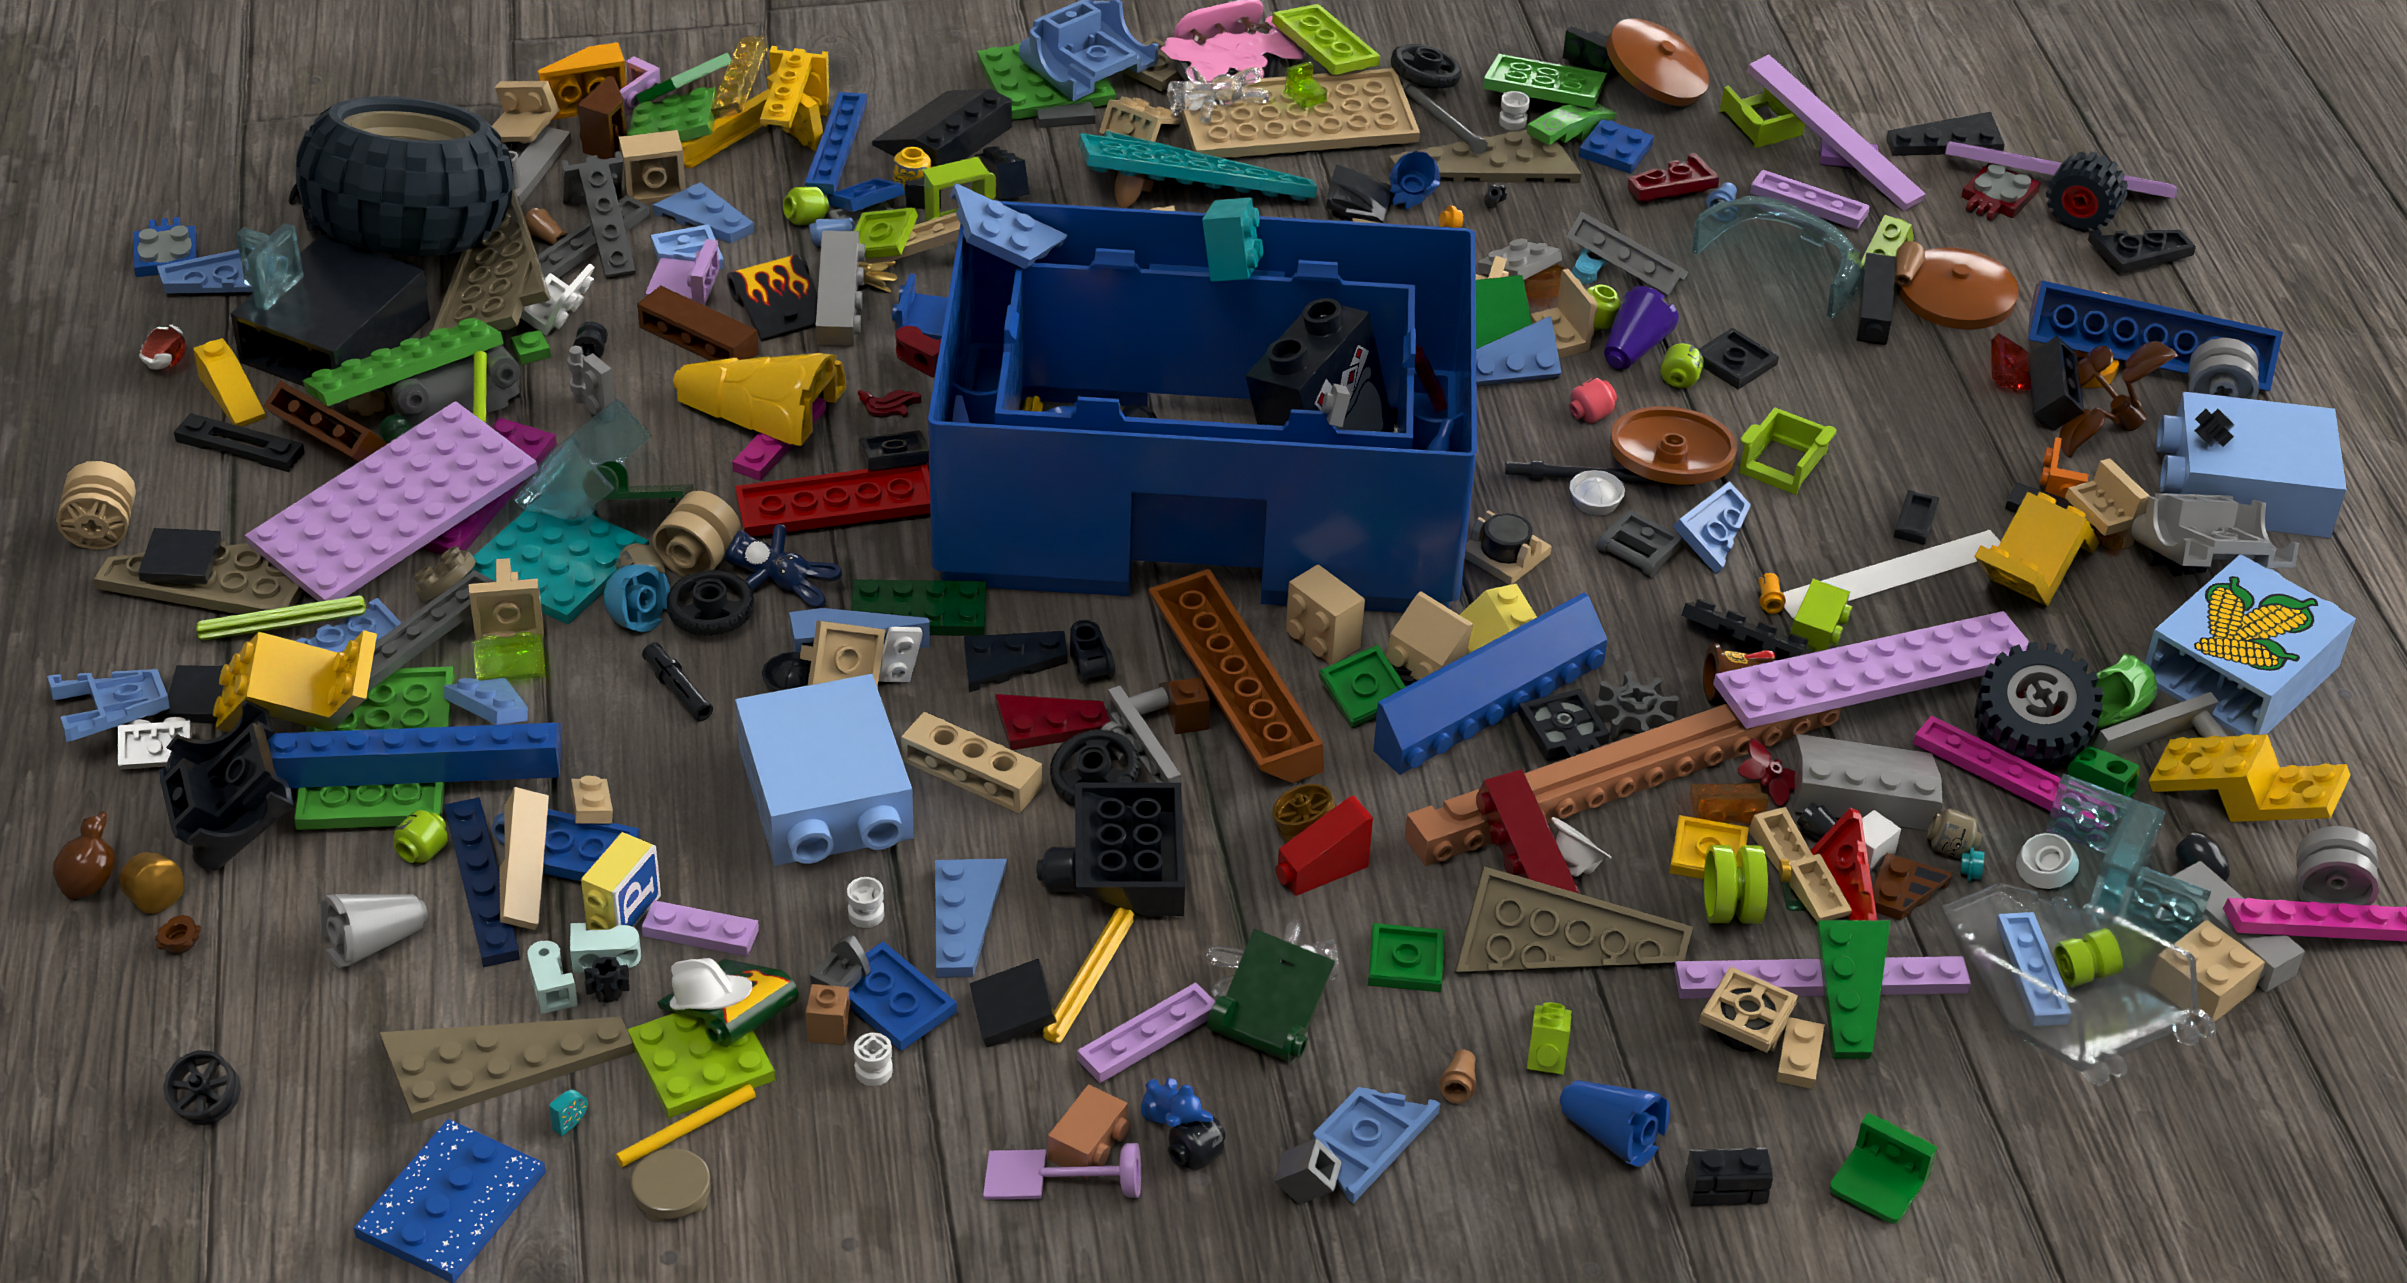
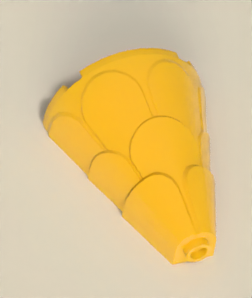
M823 353L778 357L765 356L744 360L728 358L685 364L680 370L675 372L673 379L674 388L677 389V401L714 417H722L747 429L755 430L785 443L802 446L813 432L812 403L822 390L824 392V399L827 402L836 403L847 389L842 362L836 360V355Z

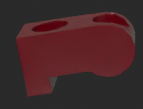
M915 326L899 328L895 334L896 356L909 366L934 378L941 339L937 341L923 334L921 329Z

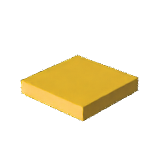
M1679 815L1669 873L1704 879L1705 857L1709 845H1730L1736 856L1741 845H1746L1749 827Z

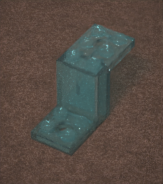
M2063 774L2058 785L2046 831L2106 853L2099 870L2088 911L2172 943H2176L2200 925L2211 891L2147 868L2151 861L2166 811ZM2081 811L2093 814L2095 819L2087 818ZM2159 904L2168 905L2173 911L2164 910Z

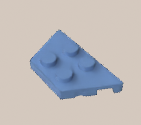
M955 183L951 190V199L957 200L959 205L956 214L959 222L963 225V234L966 242L1021 268L1026 269L1033 265L1037 259L1044 258L1055 246L1057 248L1061 247L1067 237V234L1045 225L1027 214L1017 212L1004 206L999 201L991 200Z
M1358 1087L1313 1133V1139L1317 1138L1342 1161L1336 1181L1350 1202L1354 1204L1439 1114L1440 1103L1438 1101L1429 1099L1428 1105L1406 1102V1095L1396 1093L1383 1094L1377 1090Z

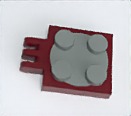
M1988 162L1963 188L1961 197L1969 200L1966 205V210L1969 212H1973L1977 208L1976 214L1982 217L1988 211L1986 218L1991 221L1999 214L2013 219L2039 192L2041 183L2027 175L2018 174L2006 169L2000 164Z

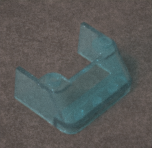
M616 398L551 451L538 467V471L531 476L514 498V501L526 511L574 521L577 518L584 521L595 511L596 507L594 505L614 490V487L596 469V466L607 461H617L626 468L623 462L631 453L651 439L652 434Z

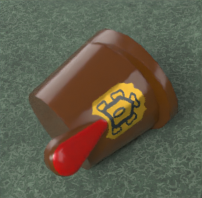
M1711 643L1706 653L1703 668L1705 697L1707 700H1724L1713 685L1716 674L1755 666L1760 663L1773 662L1776 658L1775 653L1770 650L1752 654L1721 650L1718 643Z

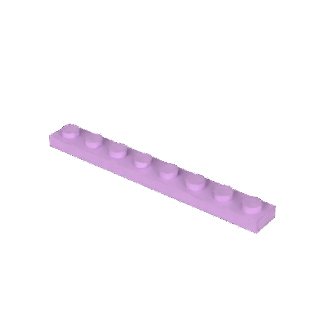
M1964 957L1885 958L1880 995L1968 993L1971 983ZM1820 959L1676 961L1674 974L1679 999L1711 998L1730 966L1798 996H1825Z

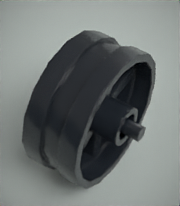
M204 1050L187 1053L175 1061L166 1074L163 1086L165 1099L170 1107L181 1118L197 1125L212 1124L230 1114L238 1102L241 1091L240 1079L233 1067L220 1055ZM209 1063L204 1075L199 1073L197 1067ZM219 1065H222L227 1075L212 1079ZM189 1072H191V1075L187 1078V1081H182L184 1077ZM226 1085L223 1095H218L217 1088ZM178 1090H190V1092L178 1102ZM197 1099V1112L184 1111L186 1107ZM214 1100L217 1101V1103L206 1109V1103L213 1102Z

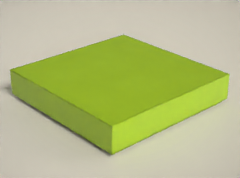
M903 208L862 213L854 231H859V243L865 244V259L902 255L918 218L916 209Z

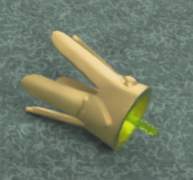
M859 262V267L864 268V284H870L891 293V290L885 287V283L882 280L896 281L898 279L896 274L884 272L888 266H893L896 262Z

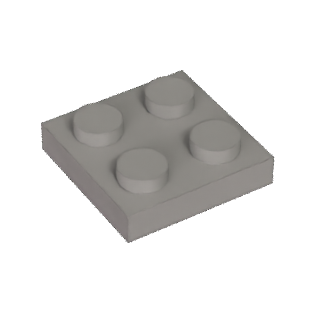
M1516 239L1511 241L1509 246L1501 250L1491 251L1488 257L1477 263L1479 273L1489 275L1495 256L1505 258L1507 261L1503 271L1509 272L1508 276L1523 275L1525 280L1561 261L1562 255L1561 249L1550 247L1546 243L1536 244L1527 242L1526 239Z

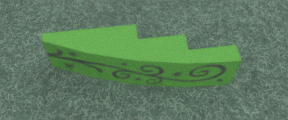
M1595 103L1593 108L1566 105L1530 122L1527 127V134L1548 145L1558 139L1566 143L1574 137L1582 141L1591 134L1602 119L1607 121L1615 119L1616 112L1598 103Z

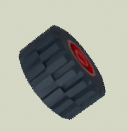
M2085 151L2079 152L2076 156L2072 154L2066 161H2063L2049 181L2046 191V197L2049 198L2047 205L2048 208H2053L2052 215L2055 218L2059 217L2061 219L2060 223L2064 226L2067 223L2075 230L2081 228L2083 232H2089L2092 228L2094 231H2097L2102 226H2107L2118 212L2127 196V191L2125 190L2128 184L2127 181L2123 180L2124 172L2122 170L2118 171V164L2114 161L2112 163L2107 160L2109 157L2105 155L2099 157L2097 152H2090L2087 155Z

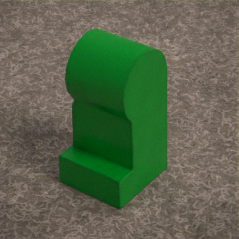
M2086 747L2068 765V774L2074 783L2083 787L2090 786L2110 795L2109 802L2117 805V807L2122 808L2137 792L2140 765L2107 751Z

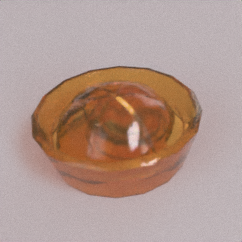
M1553 264L1525 279L1526 295L1537 299L1559 296L1562 270L1566 269L1565 266Z

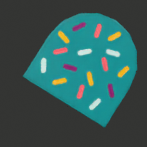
M573 1089L564 1092L551 1102L549 1110L552 1130L562 1137L572 1129L586 1113L588 1108L587 1098Z

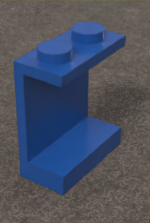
M909 274L906 285H901L899 304L894 303L892 321L897 322V330L903 326H915L921 329L923 334L940 340L948 297L917 294L916 274Z

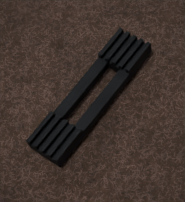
M192 413L174 431L175 441L201 449H204L206 446L260 461V465L289 472L290 468L294 467V463L298 462L297 459H300L301 455L305 454L303 443ZM216 433L264 445L266 447L264 449H261L243 443L220 438L216 436Z

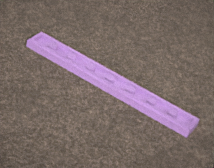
M1770 55L1749 64L1747 72L1901 210L1905 211L1923 201L1926 195L1925 192Z
M1951 141L1947 142L1945 151L1948 155L2054 175L2062 164L2060 162ZM2127 175L2123 178V180L2127 181L2128 190L2175 198L2177 188L2173 184Z

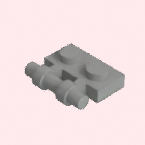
M580 346L571 347L567 362L568 369L572 372L570 389L574 393L575 401L579 403L585 402L588 410L592 414L599 416L606 423L617 418L612 369L594 354L585 357Z

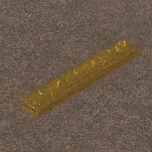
M754 35L746 36L738 42L731 59L732 62H730L731 64L727 68L711 108L715 120L742 112L768 46L764 35L756 38Z

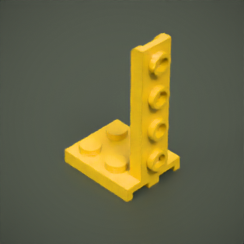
M771 46L769 52L770 75L776 72V76L760 117V125H780L785 129H790L803 92L818 102L820 115L827 116L830 109L828 52L823 51L822 54L806 53V49L794 48V51L777 50V46Z
M776 72L766 77L767 90L714 120L710 135L681 142L685 168L691 169L762 127L760 125V117ZM803 92L791 128L785 129L783 126L781 128L786 133L789 132L795 136L802 145H807L815 152L823 135L818 102Z

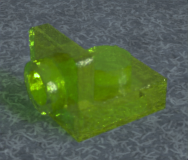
M1310 61L1287 68L1285 92L1302 109L1327 102V91L1313 79V64Z

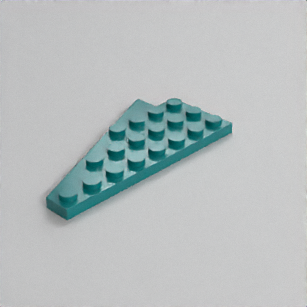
M1105 131L1104 136L1079 133L1078 146L1084 160L1091 170L1097 172H1107L1108 169L1119 170L1120 174L1126 176H1136L1137 173L1148 174V178L1154 180H1165V177L1176 178V181L1182 184L1190 185L1194 181L1205 182V186L1216 189L1226 185L1233 186L1234 190L1244 193L1254 189L1261 190L1262 194L1277 197L1279 193L1289 194L1290 198L1305 201L1307 197L1316 198L1317 185L1312 179L1111 131Z

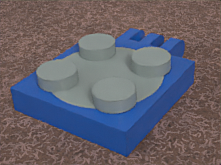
M180 217L173 218V225H169L168 218L161 219V226H157L155 219L149 220V229L134 231V271L136 277L159 275L157 266L198 258L195 225L181 226Z

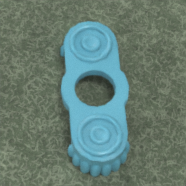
M1583 247L1580 257L1572 269V274L1581 281V284L1585 283L1588 285L1594 281L1596 282L1597 273L1602 266L1608 263V260L1604 258L1599 260L1589 258L1587 253L1592 251Z

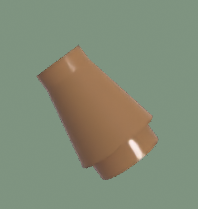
M533 208L526 214L525 220L530 235L552 245L567 236V233L561 229L545 209Z
M1907 241L1897 249L1894 281L1898 285L1909 286L1925 261L1926 256L1922 245L1917 242Z
M1458 1050L1455 1052L1452 1061L1439 1079V1088L1443 1097L1452 1103H1464L1476 1091V1058L1468 1050Z

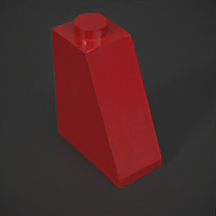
M1355 795L1345 799L1279 848L1278 865L1275 867L1276 875L1280 883L1287 885L1294 896L1369 866L1373 817Z

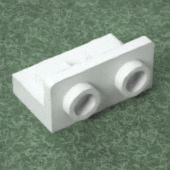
M181 717L166 718L164 722L150 723L147 720H133L128 722V725H118L119 768L123 770L166 767L171 753L166 747L177 734L190 739L196 737L190 720L186 721V719Z

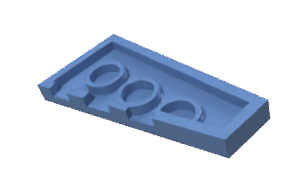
M376 598L368 603L369 608L365 611L364 615L344 618V622L334 627L327 624L317 629L315 637L311 639L300 638L296 642L334 652H342L347 647L348 642L354 640L363 630L376 633L377 642L400 625L401 622Z
M1007 859L935 860L936 978L974 976L984 944V935L987 927H989L993 906L1000 892L1002 877L1005 876L1007 870Z

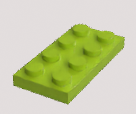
M1319 4L1273 12L1271 22L1331 74L1342 75L1345 72L1365 70L1369 67L1379 66L1381 56Z

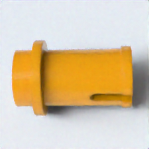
M1774 573L1764 574L1765 584L1762 577L1758 580L1761 591L1759 602L1763 610L1767 613L1775 614L1783 609L1786 598L1780 590L1778 576Z

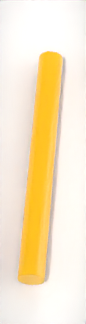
M747 1084L616 1153L615 1158L619 1166L623 1168L756 1097L755 1091L750 1084Z

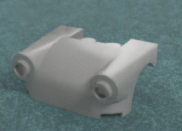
M2155 493V498L2152 496L2147 498L2146 513L2139 515L2131 527V534L2137 542L2182 566L2211 567L2212 559L2234 560L2242 554L2266 568L2295 569L2299 543L2291 542L2285 548L2279 549L2269 540L2265 528L2266 503L2252 500L2251 505L2240 504L2233 500V496Z

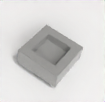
M1333 383L1331 393L1326 392L1324 396L1322 412L1328 414L1326 419L1329 425L1343 427L1351 397L1346 386Z

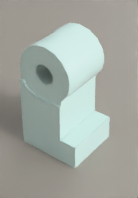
M571 923L570 954L573 973H584L585 968H591L596 959L602 957H616L620 966L627 964L628 968L637 965L641 959L638 931L628 925L616 926L610 930H586V923Z
M548 940L534 943L528 949V961L540 1013L544 1014L578 1006L572 972L563 974L559 946Z

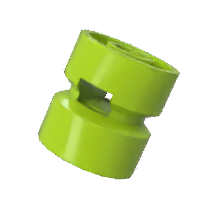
M2106 928L2085 934L2083 940L2080 938H2070L2055 944L2054 957L2058 971L2066 985L2071 988L2093 981L2094 976L2103 979L2122 972L2123 959L2121 950L2114 935Z

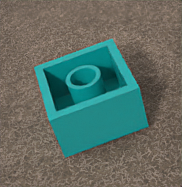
M1252 198L1214 200L1202 219L1211 282L1249 279L1253 270L1257 268L1260 258H1263V242L1261 238L1257 239L1256 227H1259L1260 221L1258 208H1253Z

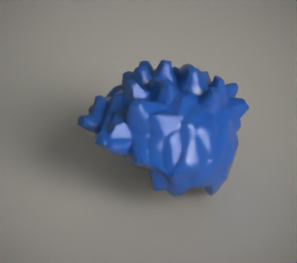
M1425 151L1408 152L1400 157L1393 166L1389 175L1392 187L1390 191L1394 194L1393 205L1405 204V209L1408 210L1414 205L1420 204L1427 196L1432 195L1433 191L1439 186V167L1436 160Z

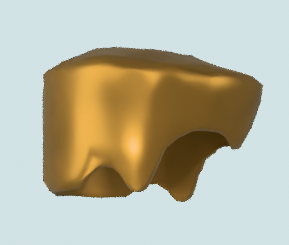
M143 852L134 855L123 867L120 875V886L123 894L139 910L147 914H158L173 905L184 892V877L181 868L174 861L159 853Z

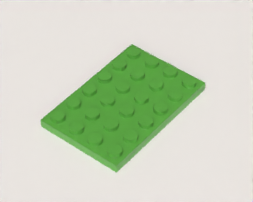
M454 666L399 668L368 691L366 699L333 731L450 727L452 702L444 699V685L454 684ZM307 726L306 732L326 731L311 726ZM445 782L299 788L294 819L296 830L398 826L411 813L417 810L436 813L442 817Z

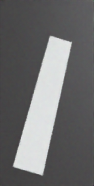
M1988 530L1832 577L1822 582L1850 591L1848 599L1850 601L1975 563L1977 560L1974 556L1980 545L1990 549L1992 545L1998 547L2001 541ZM1810 584L1783 592L1786 598L1784 608L1792 618H1795Z

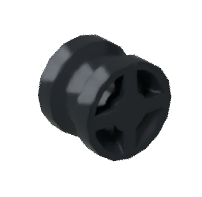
M584 322L578 327L573 346H580L585 357L594 354L600 358L604 353L608 332L598 322Z

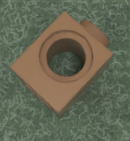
M812 984L806 1009L807 1041L845 1045L851 1017L849 987Z

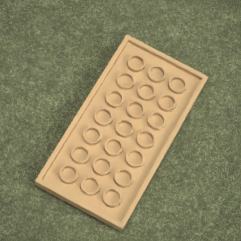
M1393 68L1350 71L1342 75L1324 73L1176 85V98L1193 151L1220 158H1239L1251 155L1266 156L1276 153L1324 151L1337 148L1350 149L1362 146L1377 147L1387 144H1407L1419 142L1420 140L1419 128L1398 74ZM1223 90L1225 95L1220 97L1219 92ZM1196 93L1204 96L1206 104L1201 108L1189 110L1186 107L1185 99L1188 95Z

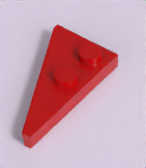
M1849 808L1810 851L1812 855L1820 854L1852 909L1848 918L1850 920H1877L1862 816L1858 810Z

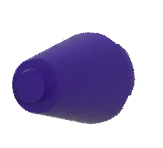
M1636 286L1631 291L1628 290L1623 296L1604 349V356L1610 366L1616 369L1629 368L1668 336L1678 325L1679 315L1675 306L1672 303L1668 306L1662 300L1665 296L1659 291L1646 286Z

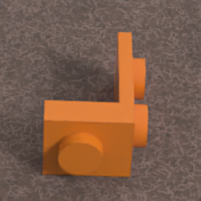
M2055 437L2053 448L2046 447L2040 485L2045 486V492L2065 498L2068 488L2087 483L2089 474L2057 468L2062 438Z

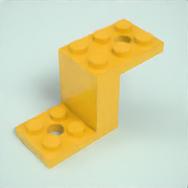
M2027 492L1999 546L1992 545L1988 549L1980 545L1974 557L1990 580L2048 607L2079 548L2094 553L2099 541L2094 533L2095 530L2091 528L2090 521L2085 518L2086 514L2073 506H2068L2067 509H2064L2055 504L2057 501L2042 492H2039L2037 496Z
M363 630L354 640L348 642L347 647L342 652H334L258 632L250 642L246 641L239 654L235 653L231 662L228 665L225 664L222 668L219 678V684L224 685L222 696L217 698L213 710V716L218 717L216 730L231 731L238 724L242 715V703L247 699L269 710L271 717L326 731H333L367 697L377 634Z

